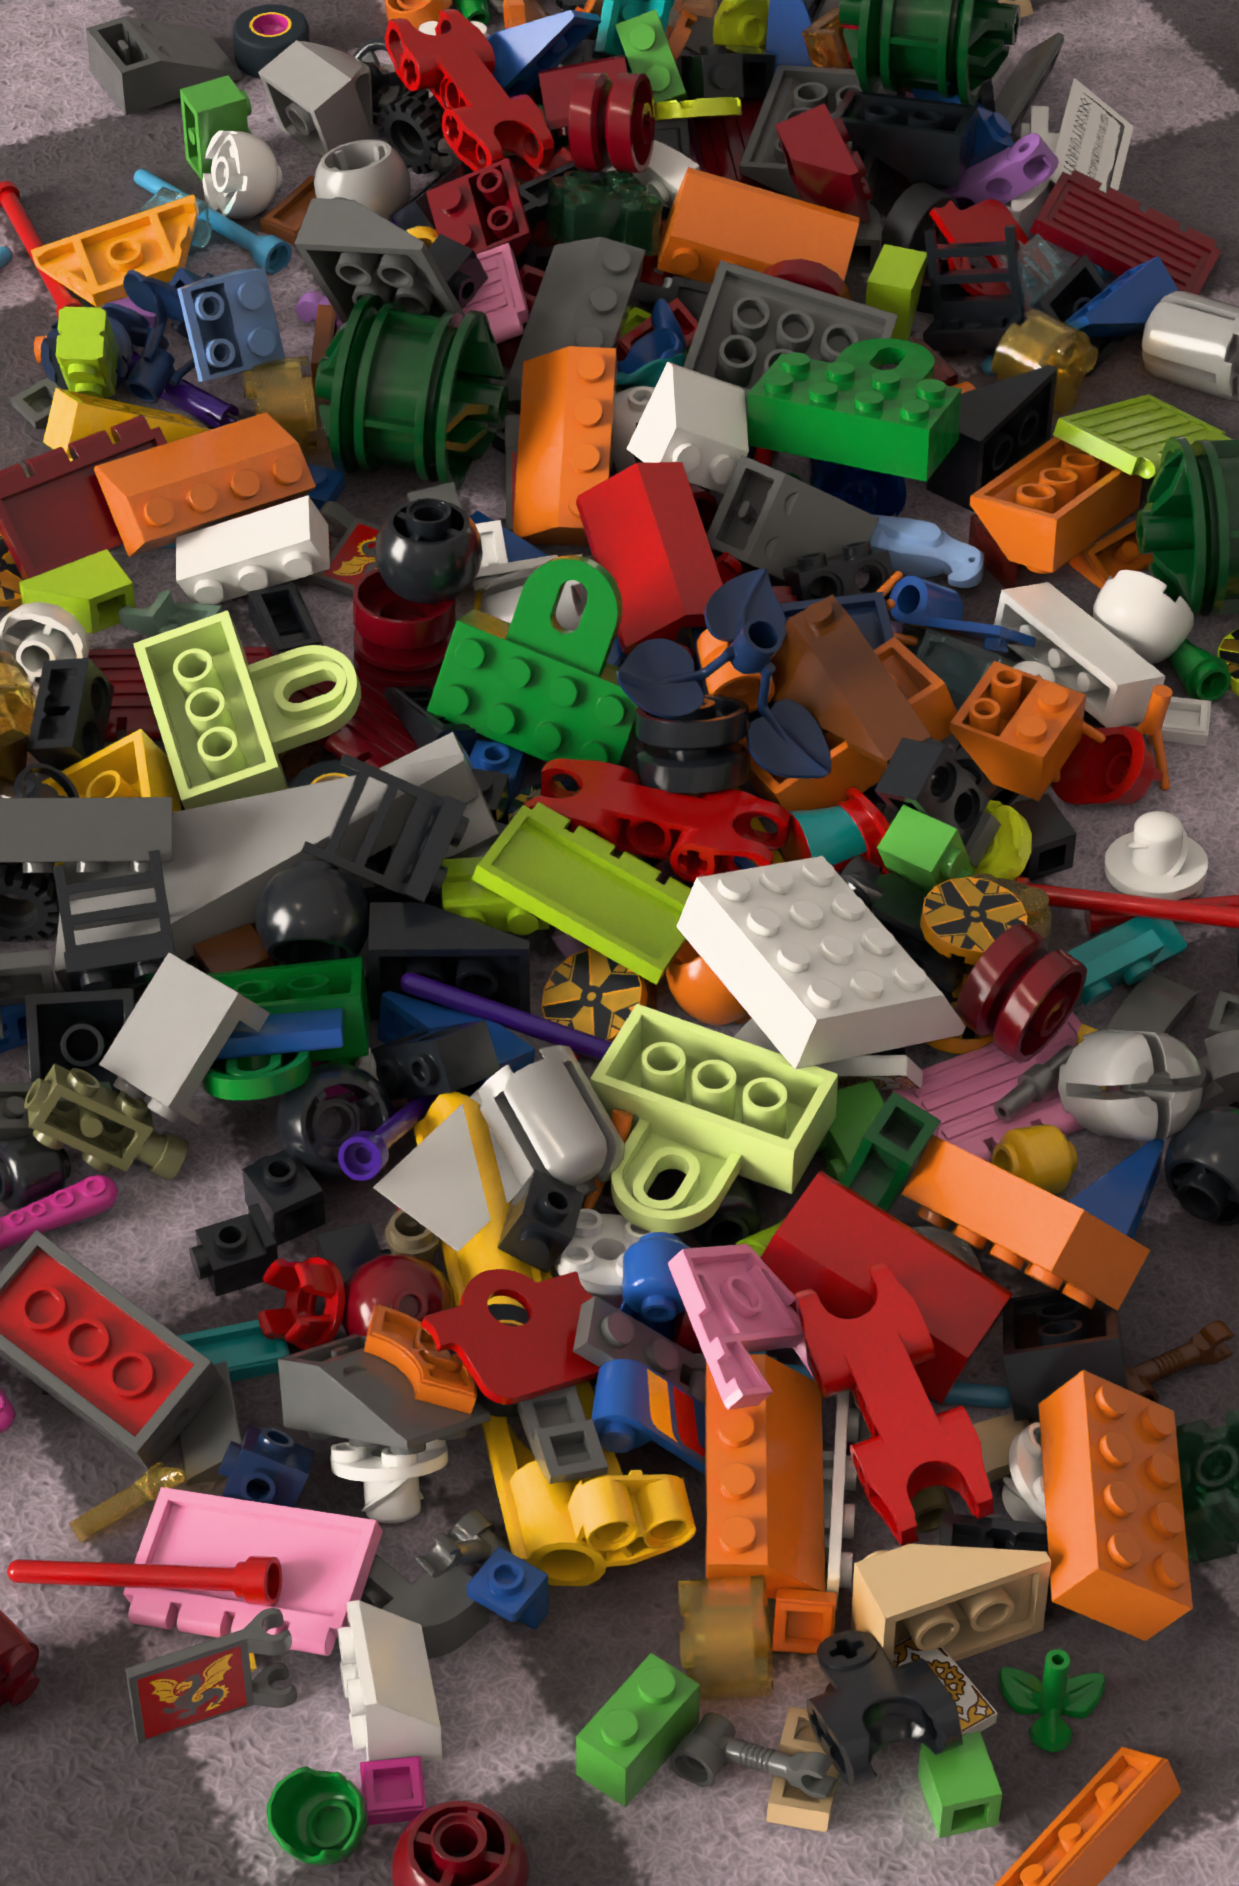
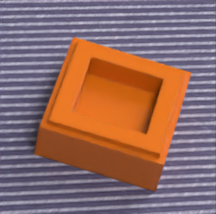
M777 1588L772 1651L817 1655L819 1644L834 1634L837 1593Z

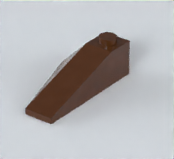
M833 594L809 605L805 610L787 620L785 638L781 647L770 660L776 667L772 674L775 685V694L772 700L775 703L783 699L799 703L812 714L824 735L827 732H831L846 741L850 749L885 767L888 766L902 738L924 742L927 738H932L854 620Z

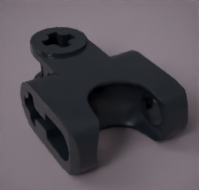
M862 1631L835 1633L819 1644L817 1649L818 1662L830 1683L827 1685L825 1693L807 1699V1712L820 1746L826 1755L834 1760L832 1764L848 1786L878 1776L871 1765L872 1757L880 1748L889 1743L916 1741L923 1743L935 1755L963 1745L956 1703L923 1658L894 1667L876 1643L875 1638Z

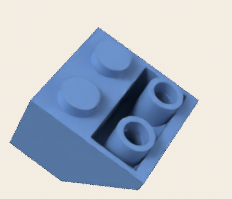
M265 268L237 270L201 279L177 289L199 382L286 360Z

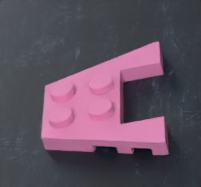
M748 1244L682 1249L668 1262L722 1401L728 1410L758 1406L773 1392L748 1354L750 1352L794 1348L812 1375L807 1363V1348L798 1314L790 1306L795 1301V1296Z

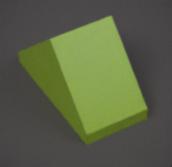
M884 244L867 280L866 305L897 314L891 338L909 341L927 266V252Z

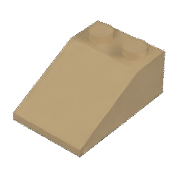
M907 1544L890 1551L879 1550L873 1552L863 1560L854 1563L850 1631H862L875 1638L876 1643L892 1665L894 1645L910 1636L918 1649L930 1651L943 1647L954 1662L1041 1632L1044 1627L1051 1559L1045 1551Z

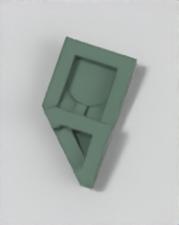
M169 589L157 593L158 598L152 605L142 609L131 608L128 605L119 610L118 616L122 625L140 634L153 637L224 611L220 605L181 601L174 604Z

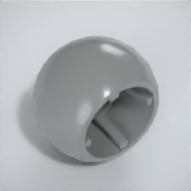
M380 140L353 141L330 150L321 158L314 179L316 198L333 199L335 197H342L348 200H355L388 221L394 220L391 215L408 202L411 189L410 175L404 159L395 148Z

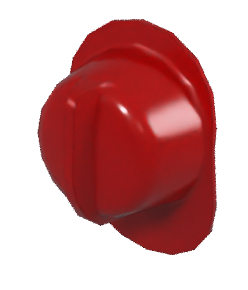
M1128 726L1095 728L1106 736L1105 742L1098 743L1082 733L1080 741L1060 769V781L1057 783L1051 782V786L1056 795L1066 803L1076 805L1109 803L1128 806L1139 801L1146 794L1152 783L1161 782L1163 775L1155 768L1153 754L1146 747L1143 735L1136 728Z

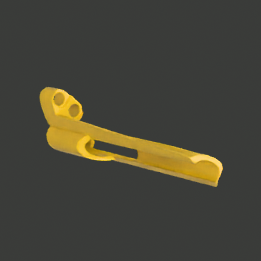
M456 1091L440 1094L428 1109L425 1118L420 1120L413 1129L418 1146L463 1104L490 1221L459 1252L443 1240H439L448 1282L453 1291L455 1307L460 1306L461 1297L469 1281L477 1274L487 1270H511L521 1273L535 1282L554 1278L551 1269L548 1273H545L497 1248L512 1200L509 1203L506 1201L489 1127L478 1106L480 1104L469 1096ZM496 1296L488 1300V1305L512 1304L524 1308L517 1300L507 1296ZM590 1380L575 1385L586 1420L591 1419L595 1395ZM490 1415V1421L481 1423L511 1554L547 1573L549 1585L588 1586L598 1581L604 1575L606 1567L625 1566L643 1561L677 1548L690 1541L695 1535L696 1526L683 1478L681 1479L678 1476L669 1474L643 1475L642 1470H630L628 1475H623L616 1453L602 1447L608 1465L607 1474L549 1484L533 1452L517 1438L506 1417Z

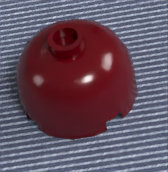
M403 1252L379 1255L357 1267L344 1284L345 1308L342 1322L348 1336L353 1334L367 1336L374 1304L392 1308L422 1322L423 1317L455 1307L453 1291L443 1273L426 1259Z

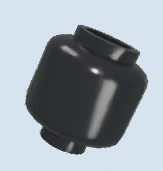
M33 1134L5 1140L0 1143V1202L7 1208L17 1211L65 1188L66 1179L71 1174V1164L68 1154L63 1148L60 1150L51 1149L40 1143Z
M737 1175L715 1214L702 1225L691 1229L693 1237L701 1246L736 1245L738 1241L759 1232L762 1219L756 1186L750 1179Z

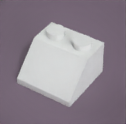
M667 362L627 450L643 462H682L690 483L725 494L741 455L747 457L749 452L745 390L739 386Z

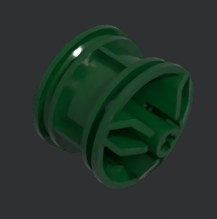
M840 0L839 22L844 25L859 26L858 30L844 28L843 36L863 92L876 93L881 83L886 91L897 92L900 87L938 91L940 97L946 99H953L958 91L961 104L974 106L981 94L984 82L994 77L1007 58L1010 46L1005 45H1015L1020 23V5L998 3L999 0Z
M364 294L355 304L348 321L340 326L325 351L326 357L323 356L317 368L315 395L318 399L331 401L330 406L320 404L319 413L325 436L331 449L333 463L340 472L354 473L359 467L363 471L377 472L383 465L416 470L422 481L436 482L439 479L440 484L454 482L456 490H458L465 481L472 461L481 459L495 439L497 428L502 427L507 413L508 387L490 383V378L504 380L505 374L497 345L490 329L488 317L481 311L471 310L464 317L461 313L448 311L441 318L408 313L400 303L387 302L384 304L379 295Z
M1171 437L1165 444L1160 469L1147 493L1148 502L1143 510H1139L1137 513L1136 539L1140 554H1153V562L1149 563L1151 574L1154 578L1167 585L1163 592L1174 602L1177 601L1179 596L1187 602L1194 615V620L1199 613L1204 617L1239 613V439L1197 440L1190 445L1185 437Z

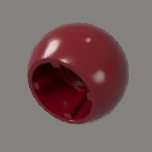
M449 1800L437 1803L423 1810L406 1826L398 1838L392 1859L391 1879L393 1886H527L529 1878V1860L522 1837L514 1825L496 1809L472 1800ZM467 1852V1855L464 1857H454L448 1854ZM430 1867H432L433 1879L429 1877Z

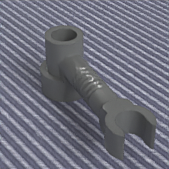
M474 1509L465 1514L451 1528L447 1535L444 1532H440L433 1536V1539L437 1542L436 1546L428 1554L416 1557V1561L433 1578H437L458 1565L475 1564L480 1569L498 1547L510 1553L511 1550L493 1533L495 1526L478 1509Z
M714 1712L706 1713L694 1732L683 1736L670 1756V1765L673 1771L679 1777L700 1787L711 1785L721 1768L727 1766L729 1762L787 1779L792 1786L800 1788L807 1795L818 1799L827 1798L837 1782L836 1778L826 1775L834 1762L826 1754L820 1752H810L808 1754L798 1752L792 1755L734 1738L736 1730L733 1724L726 1717Z

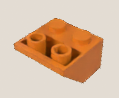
M993 661L950 722L949 730L992 784L1039 801L1081 739L1086 694Z

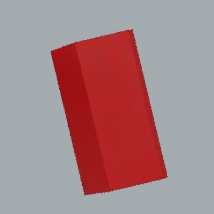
M635 463L578 495L576 505L593 559L612 575L621 593L623 613L617 636L623 654H630L640 643L651 639L663 638L674 642L680 627H707L704 618L705 606L714 592L723 584L683 463Z
M823 1171L817 1173L779 1226L761 1256L764 1263L794 1296L797 1292L811 1288L816 1292L827 1312L843 1319L859 1318L868 1313L875 1305L869 1285L871 1278L868 1267L884 1262L891 1269L900 1284L915 1299L929 1330L935 1350V1359L917 1365L914 1368L926 1394L940 1404L948 1397L973 1353L985 1341L1013 1295L1012 1292ZM795 1300L790 1306L797 1311Z

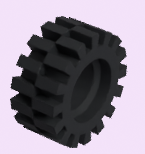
M427 90L405 91L383 107L379 112L381 116L377 118V124L382 126L378 130L379 136L386 138V143L395 148L404 159L407 169L412 167L413 172L416 174L422 172L426 174L434 169L431 164L433 153L439 156L449 155L438 150L439 140L445 138L442 131V116L445 110L438 105L439 102L434 95L429 98V91Z
M1 863V941L10 942L12 936L17 937L18 942H27L29 935L35 941H39L44 938V932L50 935L54 931L55 924L58 923L60 913L54 873H23L22 863ZM3 894H15L26 899H13Z

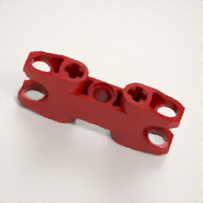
M455 9L439 11V21L435 27L436 35L425 34L417 30L407 19L389 20L384 40L396 74L410 91L429 89L445 110L442 116V131L445 140L462 162L473 171H477L503 160L502 150L521 156L532 168H543L550 165L555 147L541 110L532 98L526 94L510 97L506 94L492 75L495 69V55L489 41L478 27ZM533 134L535 135V137H536V139H537V141H538L539 149H538V147H537L536 140H535Z
M565 758L554 759L545 764L542 769L540 792L542 796L527 800L524 806L532 810L538 802L571 820L567 828L568 831L574 833L580 825L616 845L615 850L660 860H670L674 872L682 879L692 883L695 882L696 877L740 870L735 864V856L753 859L758 863L759 867L772 865L774 853L771 851L786 845L789 839L791 814L779 804L758 798L747 792L726 789L700 793L698 797L669 793L665 790L642 786L638 776L626 767L601 761ZM558 774L571 776L577 782L579 791H567L560 788L555 783L554 776ZM765 816L776 823L778 831L775 833H765L751 828L750 821L755 817Z
M882 1262L868 1267L871 1278L869 1285L875 1305L868 1313L859 1318L843 1319L830 1314L821 1304L816 1292L811 1288L795 1293V1300L807 1348V1363L824 1398H829L851 1390L870 1431L871 1438L850 1445L852 1461L871 1508L883 1519L899 1544L904 1546L919 1541L916 1532L918 1525L915 1520V1512L911 1500L918 1492L927 1487L939 1485L955 1490L962 1496L970 1512L977 1519L994 1514L990 1484L982 1459L981 1441L962 1405L935 1414L914 1368L917 1365L935 1359V1350L929 1330L915 1299L900 1284L891 1269Z

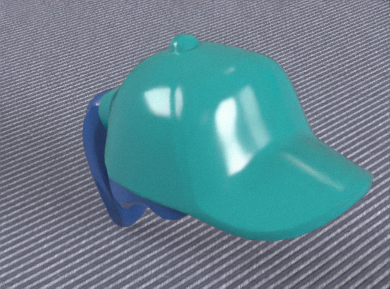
M663 298L656 301L651 313V323L654 331L640 338L631 347L624 361L617 362V384L622 390L639 386L655 388L667 362L681 367L684 366L686 361L684 334L672 310Z

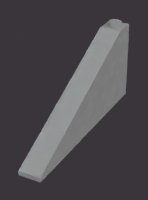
M464 753L383 770L441 797L448 795L464 803L478 797V787ZM356 775L172 812V861H161L176 957L185 961L194 956V944L247 923L255 922V912L259 896L266 883L277 873L291 869L293 865L299 862L322 861L301 851L305 841L324 849ZM371 777L368 778L335 854L350 861L354 860L386 784ZM400 790L397 791L369 857L396 843L415 797ZM64 862L67 884L144 873L129 872V862H108V872L76 873V862ZM154 888L73 900L70 901L71 914L156 902ZM59 913L54 972L64 991L68 992L72 991L66 972L64 952L66 950ZM159 918L79 930L74 931L76 945L157 933L161 932ZM136 983V984H130V985H124V986H118V987H111V988H108V989H119V988H134V989H135V988L139 987L140 985H142V984H144V983Z

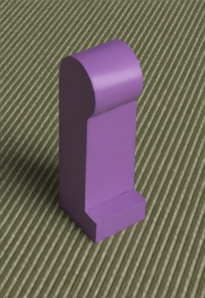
M1031 133L1018 140L1013 147H1008L968 168L957 187L952 186L941 191L957 200L959 210L967 209L987 199L997 200L1004 205L1046 181L1057 169L1059 160L1040 135Z

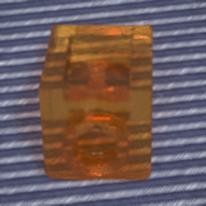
M839 7L832 8L801 32L813 67L849 68L846 57V43L843 36L844 27L839 22Z

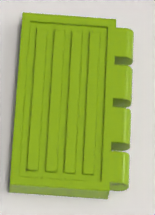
M1150 394L1058 418L1053 436L1129 475L1137 474L1145 479L1156 477L1160 469L1165 444L1171 437H1185L1190 445L1197 440H1232L1225 436L1226 432Z
M540 802L532 810L522 805L479 862L472 880L657 985L687 941L677 928V924L692 889L672 877L668 879L665 885L658 882L662 873L660 870L626 851L617 859L612 856L616 845L580 825L574 833L568 831L567 828L571 820Z

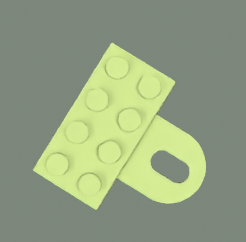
M228 610L133 643L180 799L185 810L289 789L278 754L337 732L352 719L360 704L361 686L354 666L344 654L333 648L321 645L302 646L248 664L242 642ZM323 681L336 682L333 690L324 695L301 703H291L288 701L289 697L297 690Z
M640 1004L635 1005L590 1078V1083L609 1117H611L613 1109L628 1111L634 1115L629 1138L625 1142L624 1159L619 1167L611 1173V1193L617 1210L626 1220L639 1228L652 1232L680 1233L705 1223L715 1214L737 1175L792 1194L836 1117L837 1073L817 1066L795 1070L780 1053ZM667 1169H677L686 1174L673 1197L667 1200H654L646 1195L660 1172Z

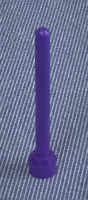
M413 972L404 974L400 980L402 990L408 994L501 1024L508 1029L554 1045L570 1046L572 1051L600 1061L612 1044L608 1040Z
M440 1094L415 1097L376 1131H360L347 1139L340 1147L338 1153L339 1164L343 1172L350 1178L358 1181L369 1180L377 1175L387 1164L388 1149L416 1126L420 1120L425 1118L428 1109Z

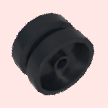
M704 695V701L698 710L689 716L678 719L658 717L640 707H637L635 710L636 736L641 742L648 745L637 754V775L642 786L665 790L669 793H705L735 788L746 783L751 777L750 751L746 746L739 743L740 740L746 737L749 727V707L744 701L727 696Z

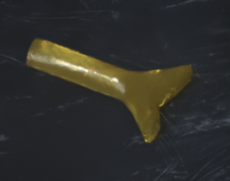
M162 1462L156 1463L135 1483L68 1524L81 1543L143 1504L157 1499L161 1487L174 1489L185 1483L187 1480L186 1474L180 1468L167 1467Z

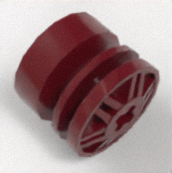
M377 568L363 575L354 585L353 592L355 669L383 689L399 686L434 687L455 627L456 598L433 604L415 603L399 597L387 587Z

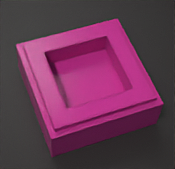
M421 1756L360 1762L362 1795L366 1798L369 1825L412 1821L426 1809Z

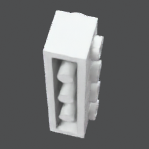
M1049 582L1001 590L994 625L1004 626L1036 638L1034 648L1009 644L1007 646L1026 661H1037L1047 665L1055 675L1056 684L1086 694L1085 710L1106 728L1131 726L1133 723L1143 721L1153 687L1164 684V674Z

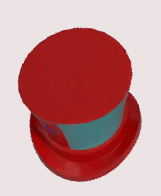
M851 787L846 789L848 800L837 803V806L814 810L788 811L791 814L789 839L786 845L780 848L785 862L823 856L834 867L835 871L841 875L847 864L855 856L861 855L882 866V875L889 874L877 847L889 829L890 824L878 808L857 788Z

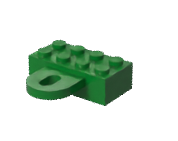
M875 338L856 342L845 348L832 363L810 359L804 353H782L747 393L748 445L927 482L959 440L962 388L946 386L944 382L934 379L935 360L932 353L919 344L901 339ZM885 364L898 365L890 370L878 369V367Z
M576 555L557 557L537 568L529 576L521 591L511 623L476 609L456 621L427 711L432 715L445 717L444 720L454 724H467L470 728L476 729L475 732L547 762L559 758L594 760L628 768L638 741L635 724V710L638 706L629 699L617 681L616 672L619 667L607 663L623 613L621 593L612 575L603 566L586 557ZM569 580L582 583L588 593L587 603L579 626L574 630L563 628L556 619V609L564 586Z
M363 957L207 974L269 1012V1015L343 1008L345 1024L344 1043L341 1048L215 1060L202 1080V1088L207 1094L225 1100H256L273 1097L294 1090L304 1084L311 1072L312 1062L327 1060L329 1063L349 1064L357 1061L362 1056H369L370 1009ZM254 1068H262L259 1070L251 1071Z

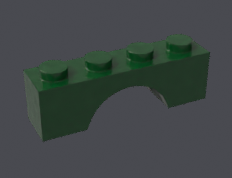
M893 1091L863 1136L851 1163L839 1182L889 1213L906 1187L933 1135L938 1137L941 1120Z

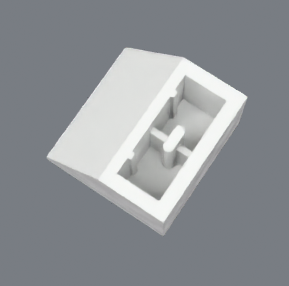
M360 1600L347 1602L348 1627L337 1628L342 1660L340 1662L345 1699H349L351 1711L349 1713L354 1750L366 1749L368 1761L421 1756L422 1762L442 1759L441 1725L422 1626Z

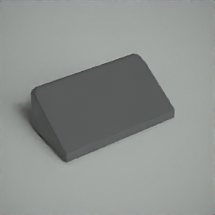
M227 1361L214 1365L223 1381L179 1435L188 1485L227 1479V1477L218 1474L230 1441L242 1443Z

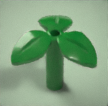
M1054 1649L1047 1653L1042 1684L1037 1677L1023 1670L1002 1667L999 1673L1001 1692L1009 1706L1018 1714H1040L1041 1717L1029 1728L1028 1734L1031 1741L1037 1747L1049 1752L1062 1751L1072 1741L1073 1732L1061 1716L1066 1715L1084 1719L1096 1708L1105 1689V1675L1102 1673H1086L1068 1679L1070 1656L1061 1649Z

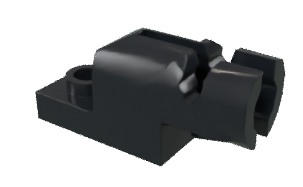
M861 855L855 856L844 868L840 877L863 900L867 908L894 936L895 940L916 964L924 970L929 979L934 984L952 993L962 984L967 963H964L965 957L952 953L950 959L938 953L925 940L920 927V920L927 893L906 883L903 877L894 872L893 874L882 875V866Z

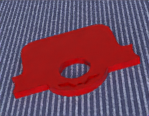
M987 199L967 209L959 210L950 200L944 207H934L929 212V215L949 244L1005 241V226L1015 225L1016 237L1020 243L1018 257L1019 267H1022L1023 273L1021 287L1022 294H1025V304L1023 307L1026 320L1030 316L1028 308L1033 306L1056 280L1008 208L997 200ZM1007 255L983 256L988 260L992 268H1008ZM968 257L947 258L950 270L972 269ZM1010 282L959 284L973 296L1011 294Z
M492 1269L481 1272L467 1284L461 1297L460 1306L426 1315L420 1324L433 1337L436 1350L438 1352L447 1349L455 1351L481 1392L487 1398L499 1404H516L595 1379L598 1376L600 1367L573 1352L581 1304L593 1297L580 1283L578 1272L576 1271L541 1282H535L521 1273L506 1269ZM496 1296H507L517 1300L526 1309L528 1322L521 1326H509L499 1322L490 1313L488 1300Z

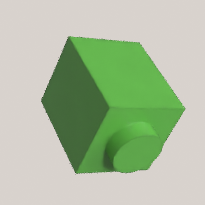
M980 1731L962 1735L963 1745L936 1755L923 1743L920 1746L917 1776L939 1838L999 1824L1002 1791Z

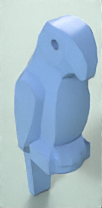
M874 515L879 518V521L870 539L871 546L889 550L892 570L901 571L904 575H914L922 578L945 573L948 575V584L959 588H971L977 586L982 581L984 576V553L976 547L961 542L931 522ZM866 565L863 566L865 571H869Z

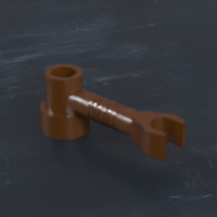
M1213 1321L1203 1327L1199 1333L1194 1334L1189 1339V1342L1134 1367L1129 1368L1126 1365L1129 1391L1158 1403L1159 1394L1151 1386L1152 1383L1197 1363L1201 1365L1210 1362L1218 1363L1229 1358L1233 1352L1224 1341H1228L1235 1335L1223 1321Z

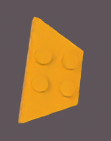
M193 194L30 251L38 269L95 307H99L104 303L128 297L123 281L129 270H135L146 277L169 283L180 267L185 269L199 214L198 205Z

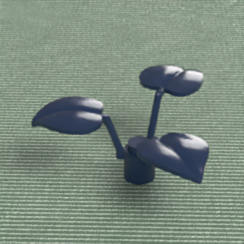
M129 270L124 277V289L137 307L148 312L157 313L158 323L156 328L150 327L149 322L144 316L122 305L104 303L101 308L107 312L108 317L116 319L123 324L132 345L144 347L143 353L125 382V387L139 400L155 404L160 399L168 383L177 387L181 378L195 368V363L192 358L175 371L173 366L175 359L166 351L169 347V342L163 336L168 317L185 323L178 290L164 281L146 277L135 270ZM283 361L239 372L266 381L284 393L285 397L290 391V378Z
M766 568L753 570L729 580L716 590L708 600L704 611L708 631L716 639L732 643L730 647H727L719 657L706 667L694 672V661L689 652L672 640L660 638L647 640L636 646L616 672L620 687L633 703L650 714L667 719L683 718L698 710L704 701V695L697 681L706 679L727 662H731L733 667L743 674L760 673L762 676L757 709L762 717L752 721L746 732L748 749L754 760L771 774L786 778H824L831 772L829 748L823 732L812 714L799 703L789 699L779 700L771 709L768 706L771 675L776 670V667L770 660L781 647L785 638L786 618L772 589Z

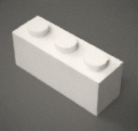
M309 496L176 537V581L192 603L216 605L247 595L249 591L269 588L330 569L328 524Z

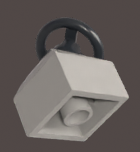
M385 37L372 38L358 48L354 56L328 46L296 40L262 68L258 73L280 129L320 158L340 145L359 140H372L374 138L373 124H377V118L381 116L379 114L380 111L376 110L382 94L386 93L392 86H400L397 97L405 91H409L396 72L389 73L387 69L381 67L375 51H387Z

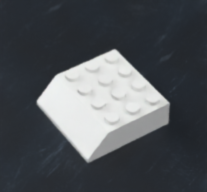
M823 856L696 877L677 928L795 1070L963 1034L966 1026L943 993Z

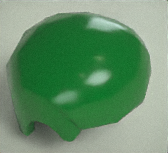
M308 1766L297 1768L276 1784L266 1805L268 1830L280 1847L294 1859L310 1865L337 1864L341 1859L349 1858L360 1847L369 1825L366 1798L351 1780H347L346 1776L338 1771H320Z

